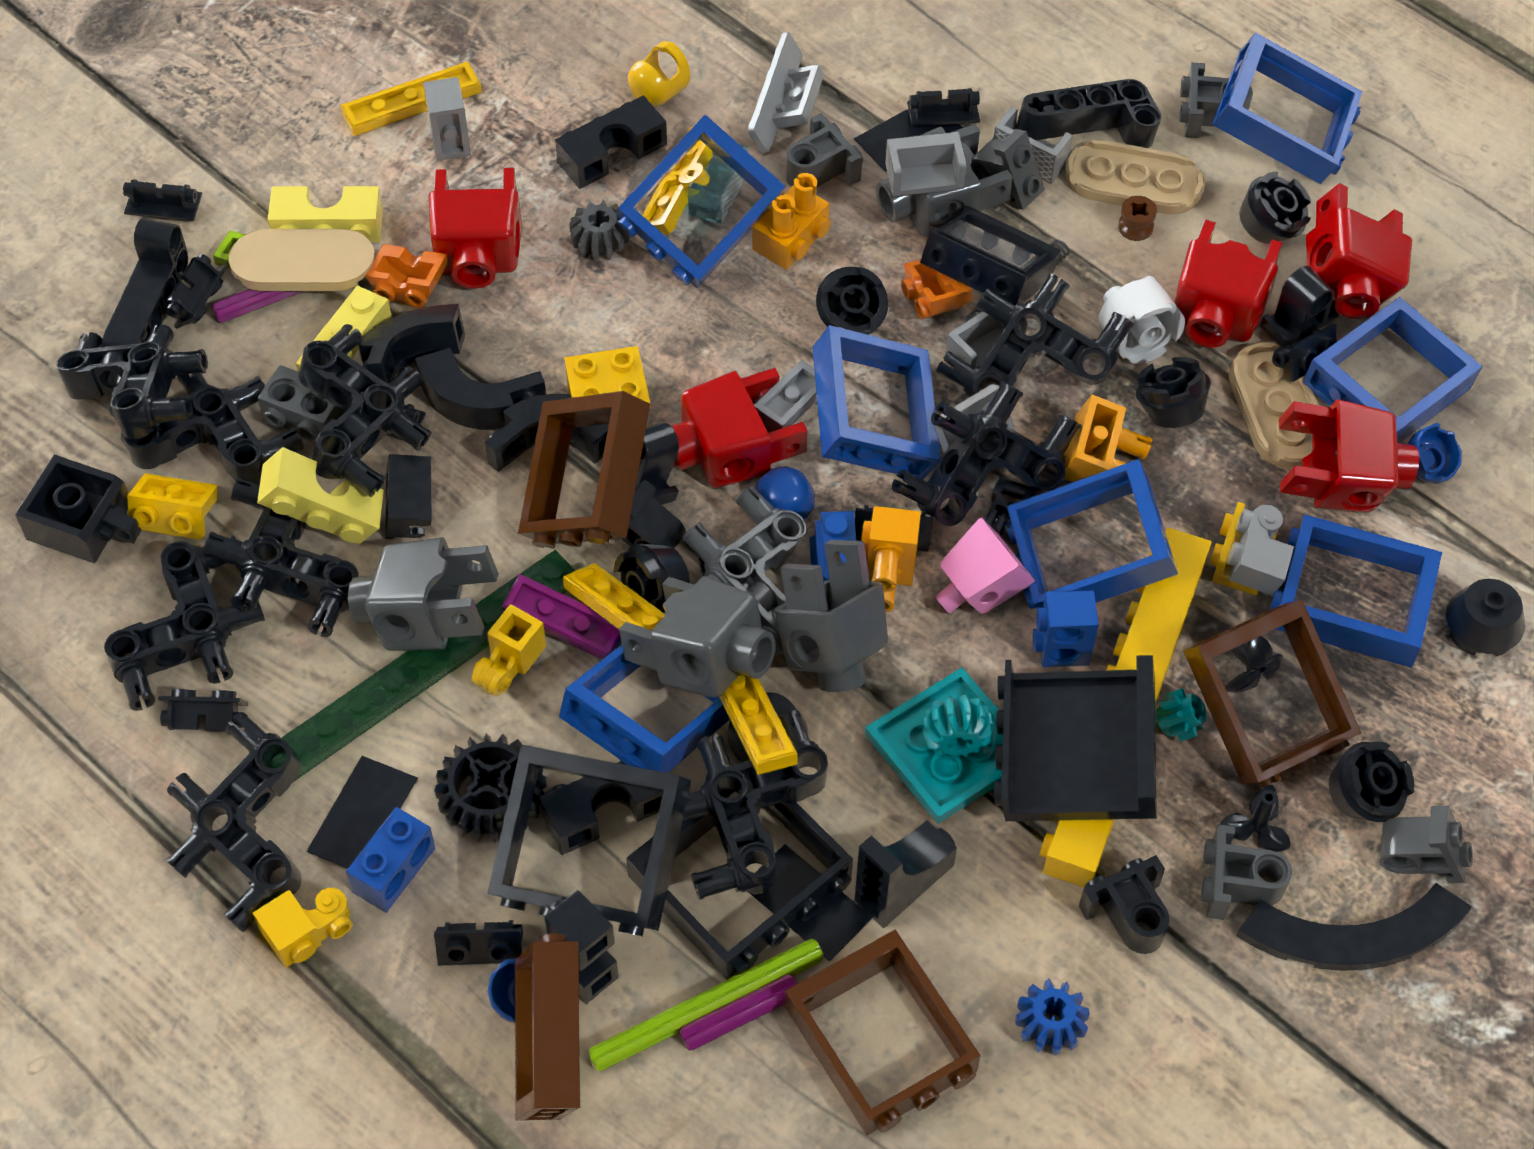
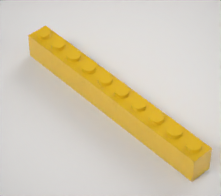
M1169 527L1166 528L1165 532L1178 574L1137 588L1136 592L1141 593L1142 596L1139 603L1132 601L1125 620L1126 624L1131 625L1128 634L1120 632L1113 655L1119 657L1117 665L1109 664L1106 670H1136V656L1153 655L1155 705L1212 543L1210 540ZM1115 819L1054 821L1058 823L1055 834L1046 833L1039 856L1046 858L1043 874L1084 888L1090 880L1095 878Z

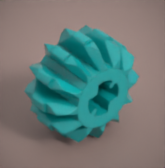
M966 695L960 698L948 696L946 701H934L933 707L925 710V718L923 719L924 739L927 741V747L933 749L936 755L949 754L950 758H954L957 755L967 757L968 753L982 752L983 746L991 743L992 715L989 713L988 706L983 705L979 698L968 700Z

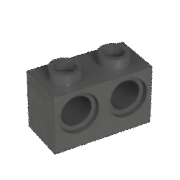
M280 365L257 398L263 420L275 428L283 427L289 430L294 427L296 433L309 441H315L318 434L332 419L337 420L345 412L327 399L321 400L308 388L304 387L298 378V371Z

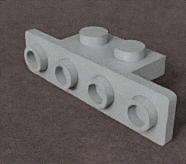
M785 32L781 35L748 127L750 138L756 143L761 153L770 152L778 128L808 124L824 77L819 64L799 68L802 52L790 32Z

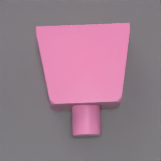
M981 517L941 561L940 567L952 582L935 597L950 614L965 601L971 604L979 613L984 614L1027 588L1035 580L1000 535Z

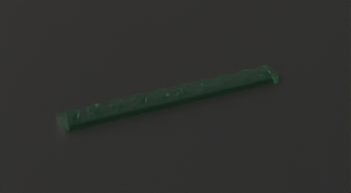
M555 549L520 574L561 594H565L568 591L564 588L563 576L576 570ZM518 575L475 604L484 624L482 635L450 637L444 650H411L405 652L284 735L282 739L295 750L302 763L301 772L293 782L489 647L487 633L504 613L501 611L502 605ZM282 753L275 756L271 761L270 767L278 768L283 765L287 755Z

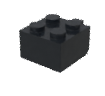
M55 454L15 514L26 540L94 564L112 538L134 544L141 533L137 519L127 515V495L129 493L123 480L114 474Z

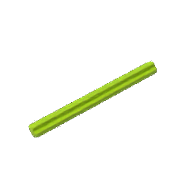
M809 939L590 1047L588 1050L590 1060L597 1071H603L679 1033L681 1027L785 975L794 976L820 963L823 960L822 949L815 939Z

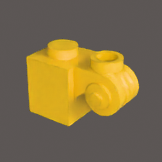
M512 604L508 606L487 633L491 653L490 658L483 657L480 661H477L472 674V683L478 687L482 686L484 690L494 696L505 693L517 673L524 676L547 647L543 622Z
M326 888L321 890L315 898L317 908L313 910L303 909L291 891L288 890L253 912L260 932L285 968L293 963H301L309 959L315 953L316 948L322 945L321 941L329 936L331 939H338L351 930L353 926L350 920L351 911L346 896L340 889Z

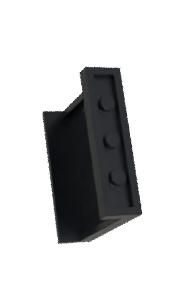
M1153 655L1136 656V670L1014 673L1012 661L1005 660V676H998L997 679L998 699L1004 700V710H997L996 713L997 734L1003 735V745H996L995 747L996 769L1002 770V780L994 782L995 805L1003 807L1005 822L1157 819L1156 713Z

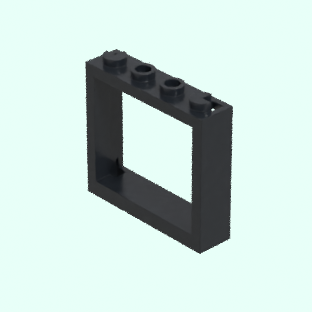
M521 744L487 894L502 897L500 906L525 911L526 903L540 905L539 914L545 916L551 905L561 898L560 896L513 887L539 768L663 792L637 913L593 904L607 920L620 923L619 932L643 937L644 928L659 931L691 780L680 775Z
M732 790L720 793L722 797L732 799L739 795ZM785 801L766 808L828 870L727 952L675 896L667 890L663 913L726 980L736 972L740 974L750 969L757 961L760 952L769 945L772 948L779 945L788 936L789 928L800 919L802 921L809 920L821 907L820 902L831 893L833 895L840 894L852 881L853 858L797 802L791 804L789 801ZM707 814L682 822L675 858L716 826L713 817L710 818ZM653 837L626 857L628 876L641 890L643 888Z

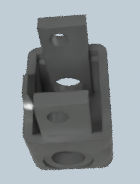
M972 124L953 131L959 132L966 160L964 189L892 196L888 178L877 183L876 194L881 210L889 221L894 222L909 216L920 234L928 237L930 230L936 231L961 214L967 205L978 211H983L1009 201L1013 177L1008 170L978 180L970 165L974 155L978 152L980 130L976 124ZM938 127L920 136L943 134L946 132L942 127Z
M443 537L390 544L382 549L374 575L352 578L348 590L349 609L356 623L373 624L379 640L386 650H444L450 637L482 635L484 624L473 598L460 599L462 585L497 582L499 573L488 545L449 548ZM471 560L478 561L480 564L474 563Z
M830 540L824 543L830 580L823 581L821 565L786 564L781 567L786 602L775 608V614L785 662L792 670L816 672L818 687L822 691L842 692L862 686L865 683L863 660L884 648L888 643L883 583L869 580L864 541ZM840 552L844 554L846 563L841 560ZM797 577H799L802 581L797 582Z
M707 576L701 577L695 585L668 577L662 584L666 600L663 603V608L666 614L653 630L625 622L619 628L625 660L657 670L661 684L714 698L721 696L740 674L754 679L761 678L769 669L775 653L774 635L770 631L762 629L758 601L755 595Z

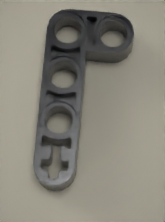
M1124 79L1029 94L1023 99L1016 129L1027 131L1028 137L1034 140L1061 137L1066 132L1074 135L1117 128L1125 144L1150 148L1162 116L1149 90L1142 82L1135 79Z
M141 218L138 221L134 232V246L139 260L104 332L102 347L145 343L148 340L151 327L157 325L159 330L160 324H163L167 315L165 302L176 284L182 282L181 276L188 266V251L179 225Z

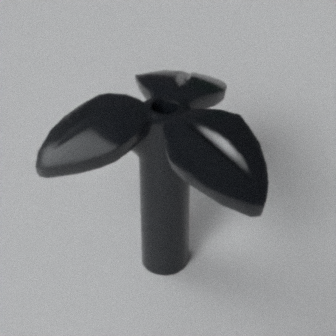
M1262 636L1248 641L1247 645L1244 643L1229 650L1246 665V672L1239 674L1225 686L1226 691L1236 693L1257 687L1262 674L1268 680L1276 673L1283 655L1276 653L1271 657L1273 649L1268 640Z
M1268 785L1261 789L1250 801L1251 819L1240 813H1233L1223 818L1220 825L1234 826L1235 834L1233 838L1245 841L1253 832L1258 833V844L1263 849L1281 852L1291 847L1290 838L1282 828L1268 825V822L1276 818L1279 812L1278 795L1273 785Z

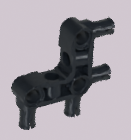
M1049 273L1047 276V280L1033 301L1029 300L1025 304L1017 303L1014 305L993 292L992 289L987 288L983 294L984 299L981 298L976 309L985 312L1004 324V331L981 367L974 368L948 351L943 359L954 368L941 361L936 372L963 386L965 395L971 397L978 393L982 384L987 381L996 382L999 386L1004 381L1016 387L1018 384L1017 377L1029 358H1034L1035 355L1038 357L1044 355L1064 367V372L1071 377L1089 385H1097L1108 377L1109 372L1118 360V353L1116 351L1129 330L1134 326V323L1125 318L1119 329L1115 330L1122 319V315L1113 312L1112 317L1097 340H1091L1056 319L1052 313L1065 291L1070 287L1066 281L1061 279L1055 290L1052 291L1058 281V276ZM1028 318L1037 320L1041 326L1040 330L1032 336L1023 334L1019 329L1020 323ZM1090 357H1097L1103 361L1104 370L1097 375L1088 374L1083 368L1084 361Z
M160 324L159 330L157 325L151 327L148 340L145 343L102 347V337L100 335L90 332L88 336L87 333H83L80 336L76 350L69 351L60 356L56 361V367L69 396L73 399L102 397L104 394H112L110 405L123 435L129 439H139L149 435L162 422L191 419L193 406L190 397L185 395L183 397L167 398L172 380L176 376L206 373L208 358L204 349L188 352L168 350L173 340L174 332L169 326Z
M345 324L330 340L312 341L305 346L298 378L300 383L321 400L327 399L345 412L337 420L332 419L316 438L312 460L317 461L316 474L325 479L336 478L342 480L345 478L367 493L369 497L375 495V491L378 492L382 487L385 477L371 469L360 459L386 434L391 433L411 445L416 451H419L428 442L432 431L414 421L406 414L404 409V400L423 383L421 375L415 371L408 377L413 368L405 366L389 383H385L347 356L350 351L361 344L363 337L356 328L348 334L353 326Z
M192 373L191 377L189 374L177 376L178 381L183 385L192 402L193 414L190 420L162 422L149 435L139 439L126 438L121 431V440L129 451L133 463L138 468H156L177 458L178 453L200 442L203 444L208 442L209 445L214 444L225 470L235 482H237L238 477H242L245 480L260 484L263 464L282 447L293 452L304 449L303 442L294 427L263 442L257 439L241 415L240 411L258 402L257 398L265 387L259 376L231 390L209 385L202 373ZM110 405L109 412L117 421L113 409Z
M1002 381L987 409L981 410L977 414L966 415L945 402L939 403L935 409L947 417L944 418L933 412L931 423L954 434L955 437L928 482L903 469L896 476L903 479L907 485L894 479L892 490L917 502L922 512L937 519L943 525L955 526L966 517V514L978 498L976 495L989 471L994 470L995 467L999 469L1003 466L1021 481L1042 490L1049 491L1059 487L1065 477L1064 463L1066 462V455L1064 453L1077 430L1082 425L1060 413L1058 420L1044 442L1040 441L1038 444L1008 428L1006 422L1024 393ZM988 432V434H987L986 438L984 439V441H982V442L979 443L980 438L982 437V435H983L984 433ZM1045 464L1044 469L1038 473L1041 466ZM949 498L947 505L940 509L942 503Z
M238 477L232 490L231 500L263 510L249 540L244 542L230 539L211 531L203 549L204 556H210L236 565V569L241 572L242 581L231 599V604L234 608L241 611L244 603L248 602L244 612L252 613L255 611L257 602L264 589L317 606L307 624L309 631L317 635L322 625L321 637L331 636L339 614L349 609V585L352 578L359 576L358 569L347 560H342L326 553L319 555L295 547L294 542L301 538L306 523L288 515L278 514L272 509L258 504L260 484Z
M177 541L167 545L161 553L162 571L172 599L178 603L175 606L176 610L172 611L170 616L146 624L139 622L122 630H117L110 634L105 641L104 649L113 675L119 682L123 683L129 700V707L134 711L143 710L139 699L140 695H142L147 708L155 703V696L152 694L147 676L201 657L207 673V679L210 683H221L217 673L218 668L221 669L224 681L230 679L233 676V669L230 667L224 650L229 638L228 636H231V632L265 621L259 601L255 611L252 613L244 612L248 602L244 603L241 611L234 608L233 605L224 609L222 606H217L206 574L210 573L209 570L226 564V562L210 556H204V546L200 547V544L191 545L188 542ZM209 626V627L206 628L205 630H199V629H201L202 627ZM126 653H131L128 656L122 657Z
M790 711L792 718L790 721L787 713L778 716L797 752V765L758 775L751 760L735 765L731 764L721 734H713V742L711 744L708 736L703 737L697 742V747L701 752L708 774L706 775L704 785L700 786V790L688 794L682 822L707 814L710 818L713 817L728 858L725 865L691 874L694 888L698 890L696 894L699 900L734 888L736 892L761 894L768 891L773 885L776 871V856L769 832L763 830L758 816L760 809L785 801H789L792 804L814 796L825 787L827 778V755L819 748L818 744L810 741L801 719L800 711ZM809 766L818 772L808 775L802 773L799 769ZM732 790L739 795L735 798L727 799L722 797L720 793ZM758 863L765 866L766 870L761 873H753L746 867Z
M240 712L234 718L245 729L241 730L230 721L225 730L249 751V754L220 785L208 795L187 773H181L175 779L186 788V791L183 792L173 782L167 788V793L173 796L191 813L190 818L193 824L190 830L193 833L166 861L184 878H187L188 874L211 850L221 852L250 879L248 884L251 887L224 913L242 932H245L246 928L255 919L253 912L288 890L294 895L301 886L302 877L297 866L272 840L265 841L255 832L257 827L254 824L257 822L256 816L275 796L281 797L301 772L302 763L295 750L279 735L271 732L266 733L245 712ZM282 753L287 755L283 765L278 768L270 767L271 761L275 756ZM226 814L228 819L225 826L214 831L212 826L215 819ZM285 867L286 875L284 879L277 884H270V877L273 871L277 868Z

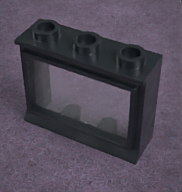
M967 205L961 214L936 231L930 230L920 263L983 294L987 288H990L996 294L1016 305L1017 303H1024L1042 288L1049 273H1054L1061 250Z

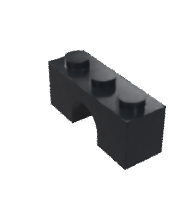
M643 95L555 139L557 163L575 185L581 189L609 175L607 150L615 147L626 148L640 159L666 146L667 122Z
M620 760V762H617V763H619V764L627 765V764H625V763H624L623 761H621V760ZM583 776V778L567 785L558 784L553 786L544 795L540 796L539 799L542 816L561 854L564 855L600 839L598 820L595 816V812L600 806L609 802L622 803L632 811L636 821L639 822L659 813L663 792Z
M577 890L570 897L564 896L555 901L548 909L547 915L544 918L547 934L566 935V941H578L579 998L587 1005L617 980L619 976L617 961L607 951L615 944L613 925Z

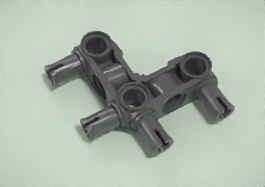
M752 485L748 490H744L735 502L757 524L756 527L728 547L727 545L722 546L703 527L701 522L697 523L695 527H691L684 534L682 540L705 563L704 576L755 595L758 601L762 629L770 631L775 638L774 655L784 654L775 608L786 602L785 594L765 576V572L771 567L778 568L793 554L806 532V524L803 518L796 512L780 510L779 508L775 509Z

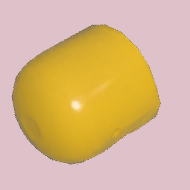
M662 41L652 48L644 60L637 61L632 65L627 77L630 91L636 99L644 95L654 107L661 106L688 86L691 75L689 63L684 53L672 41ZM658 51L667 52L677 63V72L670 79L667 78L659 66Z

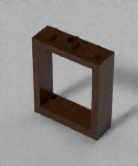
M625 391L543 402L518 534L532 539V545L536 547H548L554 549L556 544L580 547L582 542L588 541L594 544L605 545V543H609V540L626 538L650 403ZM609 424L592 516L556 519L572 429Z
M1302 599L1279 605L1183 650L1242 784L1258 783L1259 788H1262L1271 783L1278 782L1282 779L1280 772L1290 767L1293 768V771L1309 767L1317 762L1314 757L1315 755L1324 751L1328 755L1342 751L1350 746L1348 739L1361 734ZM1283 626L1328 730L1258 763L1212 658Z
M896 929L785 991V1009L866 1135L871 1134L877 1129L881 1133L892 1129L902 1120L901 1115L915 1107L918 1111L928 1108L940 1097L939 1093L951 1086L954 1089H959L976 1077L981 1055ZM892 966L954 1058V1061L871 1109L809 1012Z
M545 934V936H539V941H533L515 961V1121L560 1120L580 1108L578 941H566V935Z

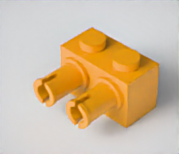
M809 173L799 174L798 179H794V185L784 195L777 196L776 201H772V207L752 227V250L785 270L796 260H801L806 255L809 246L817 238L824 237L831 225V220L829 219L830 203L816 195L817 179L814 175Z
M1091 394L1075 415L1074 421L1082 426L1077 430L1065 452L1064 479L1076 482L1126 464L1114 458L1116 449L1144 460L1150 451V444L1153 439L1122 427L1126 407Z
M874 506L872 521L864 520L862 541H864L869 580L883 583L885 612H891L894 609L897 584L913 585L921 511Z

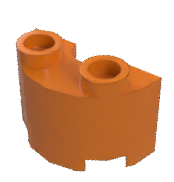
M383 244L374 259L371 269L365 276L374 287L373 293L387 298L389 303L395 301L420 309L425 306L448 264L447 254L424 251L422 256H415L406 247Z
M921 259L904 264L906 279L901 280L902 292L907 301L913 299L917 315L921 320L966 306L965 303L972 301V289L969 286L921 264Z

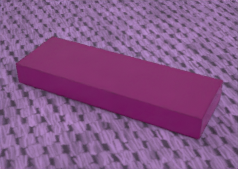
M521 574L518 575L501 608V611L504 612L512 604L542 621L546 633L602 660L614 651L621 638L619 629L590 607Z

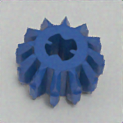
M1049 978L1044 982L1043 990L1032 984L1028 988V997L1022 996L1018 1000L1017 1008L1020 1010V1013L1016 1014L1015 1024L1018 1027L1024 1028L1021 1035L1023 1042L1033 1039L1037 1040L1035 1045L1037 1053L1044 1049V1045H1049L1055 1056L1060 1054L1062 1045L1072 1051L1077 1046V1037L1083 1038L1087 1033L1088 1026L1084 1022L1089 1018V1008L1080 1006L1083 1001L1082 992L1072 995L1068 994V982L1063 983L1060 989H1055L1054 984ZM1046 1013H1050L1051 1020L1045 1017ZM1053 1014L1057 1015L1060 1020L1055 1021Z

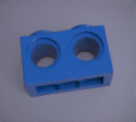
M1094 590L1046 592L1043 608H1037L1036 611L1037 628L1033 629L1032 632L1034 652H1040L1042 667L1089 666L1099 626Z
M396 807L346 870L352 893L387 913L436 849L431 827Z

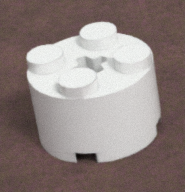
M1146 276L1122 287L1114 286L1103 297L1105 303L1101 308L1098 318L1099 327L1102 331L1112 317L1113 312L1122 315V319L1115 330L1119 329L1125 318L1134 323V326L1129 330L1117 349L1123 359L1127 358L1130 363L1142 364L1160 357L1167 351L1164 346L1172 338L1176 342L1183 333L1185 326L1183 314L1153 276Z

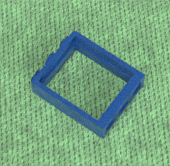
M1255 32L1237 55L1212 125L1321 184L1330 174L1336 175L1345 160L1342 152L1352 139L1353 131L1350 128L1361 112V107L1358 104L1363 91ZM1255 71L1264 74L1334 113L1322 150L1243 107Z
M705 114L618 207L617 217L620 219L618 224L630 236L634 237L637 234L647 243L645 246L646 250L655 259L662 261L664 258L674 267L672 273L683 281L685 285L688 286L692 283L698 288L752 230L755 223L772 207V201H776L777 196L784 194L786 186ZM701 140L757 190L762 197L709 255L697 265L644 218L636 208L696 143Z
M1399 296L1315 357L1303 380V383L1329 406L1336 399L1391 412L1343 371L1338 364L1386 329H1392L1449 378L1399 417L1395 416L1397 443H1401L1469 391L1483 367Z
M829 325L812 346L822 457L898 474L900 470L905 469L911 474L924 479L941 461L939 438L935 426L931 423V416L936 411L928 350ZM843 360L905 375L912 441L849 426Z
M1140 459L1007 506L1011 519L1010 522L1006 523L1007 533L1012 544L1017 543L1020 552L1015 554V556L1035 580L1034 583L1023 589L1030 609L1043 608L1045 594L1048 592L1031 529L1132 493L1136 500L1152 556L1049 592L1094 590L1095 602L1097 603L1178 574L1152 487Z
M1304 514L1299 529L1291 528L1287 542L1288 545L1294 546L1283 590L1275 591L1270 610L1284 603L1294 601L1308 545L1416 574L1404 632L1305 605L1322 643L1412 668L1421 649L1442 552ZM1283 626L1278 627V628L1275 629V630H1279V631L1285 632Z
M621 645L565 688L559 718L625 764L668 773L698 748L697 742L700 739L712 736L730 718L719 697L705 696L713 704L668 742H664L601 698L641 666L625 660Z

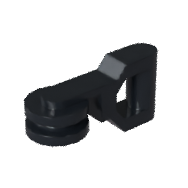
M1000 476L991 496L993 505L985 521L1002 537L1006 523L1010 519L1007 506L1020 502L1006 500L1002 494L1023 501L1034 497L1036 489Z

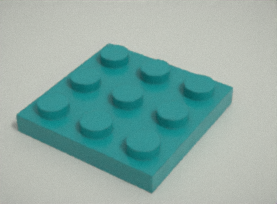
M963 667L865 727V736L937 825L994 789L995 781L1002 780V770L996 769L995 747L996 745H1003V735L997 734L996 713L998 708ZM966 695L968 700L979 698L983 705L988 706L993 722L991 743L983 746L982 752L968 753L967 757L957 755L954 758H950L949 754L936 755L933 749L927 747V741L924 739L923 719L925 718V710L933 707L934 701H946L948 696L960 698Z

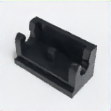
M389 454L385 477V539H393V537H424L425 529L421 527L431 526L432 521L431 456Z

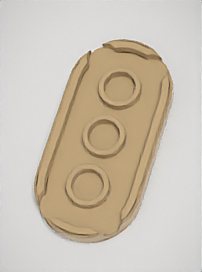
M1092 140L1085 142L1084 146L1078 149L1075 147L1066 159V182L1075 193L1094 201L1122 206L1127 198L1139 195L1151 199L1156 204L1158 213L1180 214L1191 210L1200 202L1205 187V177L1201 169L1199 172L1194 167L1195 163L1192 160L1176 153L1106 140Z
M348 229L257 230L241 237L233 245L229 253L232 275L235 279L240 280L243 286L257 291L349 290L356 287L358 281L364 277L367 280L365 274L371 269L375 259L374 248L370 240L363 234Z
M1269 342L1253 343L1238 352L1229 371V382L1251 440L1260 456L1269 463L1286 469H1292L1295 465L1302 466V459L1312 451V435L1279 429V418L1293 401L1319 405L1315 393L1303 383L1305 376L1292 382L1290 381V370L1276 367L1273 364V353L1280 345Z

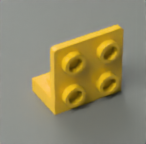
M638 346L564 357L567 388L572 398L625 391L650 403Z

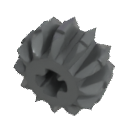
M603 199L600 205H594L589 201L587 209L577 207L575 217H572L569 223L571 243L574 248H579L582 257L592 254L596 261L599 256L605 255L611 260L613 252L623 253L624 244L628 243L630 235L618 224L620 220L617 217L618 204L608 207Z

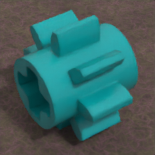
M1181 688L1166 693V699L1159 701L1160 706L1156 710V719L1160 729L1170 737L1177 735L1181 742L1197 737V731L1204 728L1203 724L1207 720V710L1199 696L1193 693L1186 695L1184 689Z

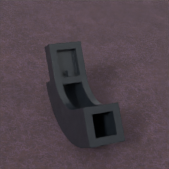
M459 304L424 307L400 314L381 323L371 330L359 345L363 367L385 383H389L404 366L415 361L417 357L451 348L453 354H460L465 339V331Z
M451 348L415 358L417 372L423 379L421 387L429 403L443 417L464 427L478 430H497L505 427L504 410L519 401L546 394L545 381L540 371L505 382L488 384L477 382L467 377L458 367Z
M558 393L538 395L519 401L504 410L505 427L495 430L488 440L485 441L488 464L499 472L526 450L535 446L543 402L572 398L571 395ZM609 424L573 428L570 445L578 449L594 464L603 458Z

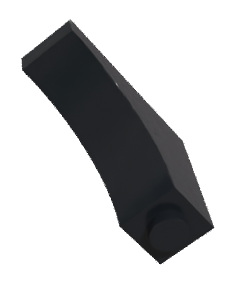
M928 820L906 837L888 846L881 845L871 835L859 846L854 901L882 928H885L954 866L957 847L953 838L944 829H936Z

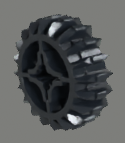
M486 733L483 742L476 744V741L469 737L468 748L463 749L455 745L453 750L454 757L444 756L442 762L444 769L437 770L436 779L438 784L435 785L434 792L439 800L437 804L440 813L446 815V821L450 827L458 825L459 833L463 837L473 830L474 838L479 842L485 833H490L491 840L496 843L499 837L498 833L502 831L510 796L509 791L512 788L522 744L519 739L508 745L507 737L504 734L499 737L497 742H493ZM539 768L528 816L531 818H538L539 797L545 794L543 790L547 787L546 777L542 774L543 768ZM467 776H470L472 784L466 788L467 793L460 798L458 795L460 786ZM527 820V824H526V829H525V830H527V827L529 826L528 820Z

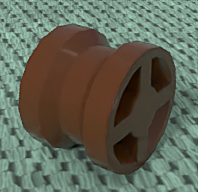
M1138 195L1127 198L1122 204L1121 217L1118 224V229L1122 236L1132 241H1142L1149 238L1153 232L1154 220L1157 214L1156 204L1145 196Z

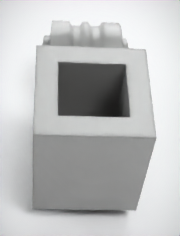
M1261 505L1254 511L1243 509L1236 526V531L1242 532L1240 543H1233L1227 558V564L1232 565L1228 580L1272 596L1286 579L1294 546L1272 539L1283 523L1281 512L1274 506Z

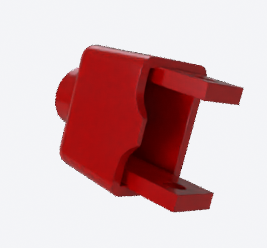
M504 168L503 189L449 190L447 170L436 169L435 190L431 191L428 195L430 238L433 252L447 254L448 264L443 274H452L453 280L460 286L478 289L490 285L495 280L496 273L515 271L518 266L522 232V218L515 169Z
M1339 183L1316 201V227L1306 235L1307 266L1313 269L1335 291V309L1337 313L1350 319H1363L1374 315L1379 310L1380 305L1408 285L1412 238L1403 233V213L1394 209L1380 221H1376L1351 208H1347L1348 187Z
M1205 219L1198 239L1192 240L1189 244L1174 301L1185 318L1186 334L1193 342L1203 347L1217 348L1225 345L1228 338L1240 342H1246L1251 339L1270 300L1278 272L1276 264L1283 242L1272 239L1266 257L1262 259L1253 255L1246 244L1233 240L1221 244L1211 243L1216 222Z
M776 368L744 378H740L737 371H733L683 392L681 396L682 422L672 425L679 442V450L674 462V467L677 471L699 464L708 484L713 488H720L761 477L771 470V464L807 452L808 430L804 422L768 433L754 406L779 382L780 376Z
M1336 399L1330 407L1293 401L1279 418V429L1312 435L1311 453L1302 459V466L1295 465L1280 482V493L1314 498L1315 508L1371 513L1396 488L1407 490L1411 488L1416 479L1419 468L1418 449L1414 445L1397 443L1396 417L1389 411Z

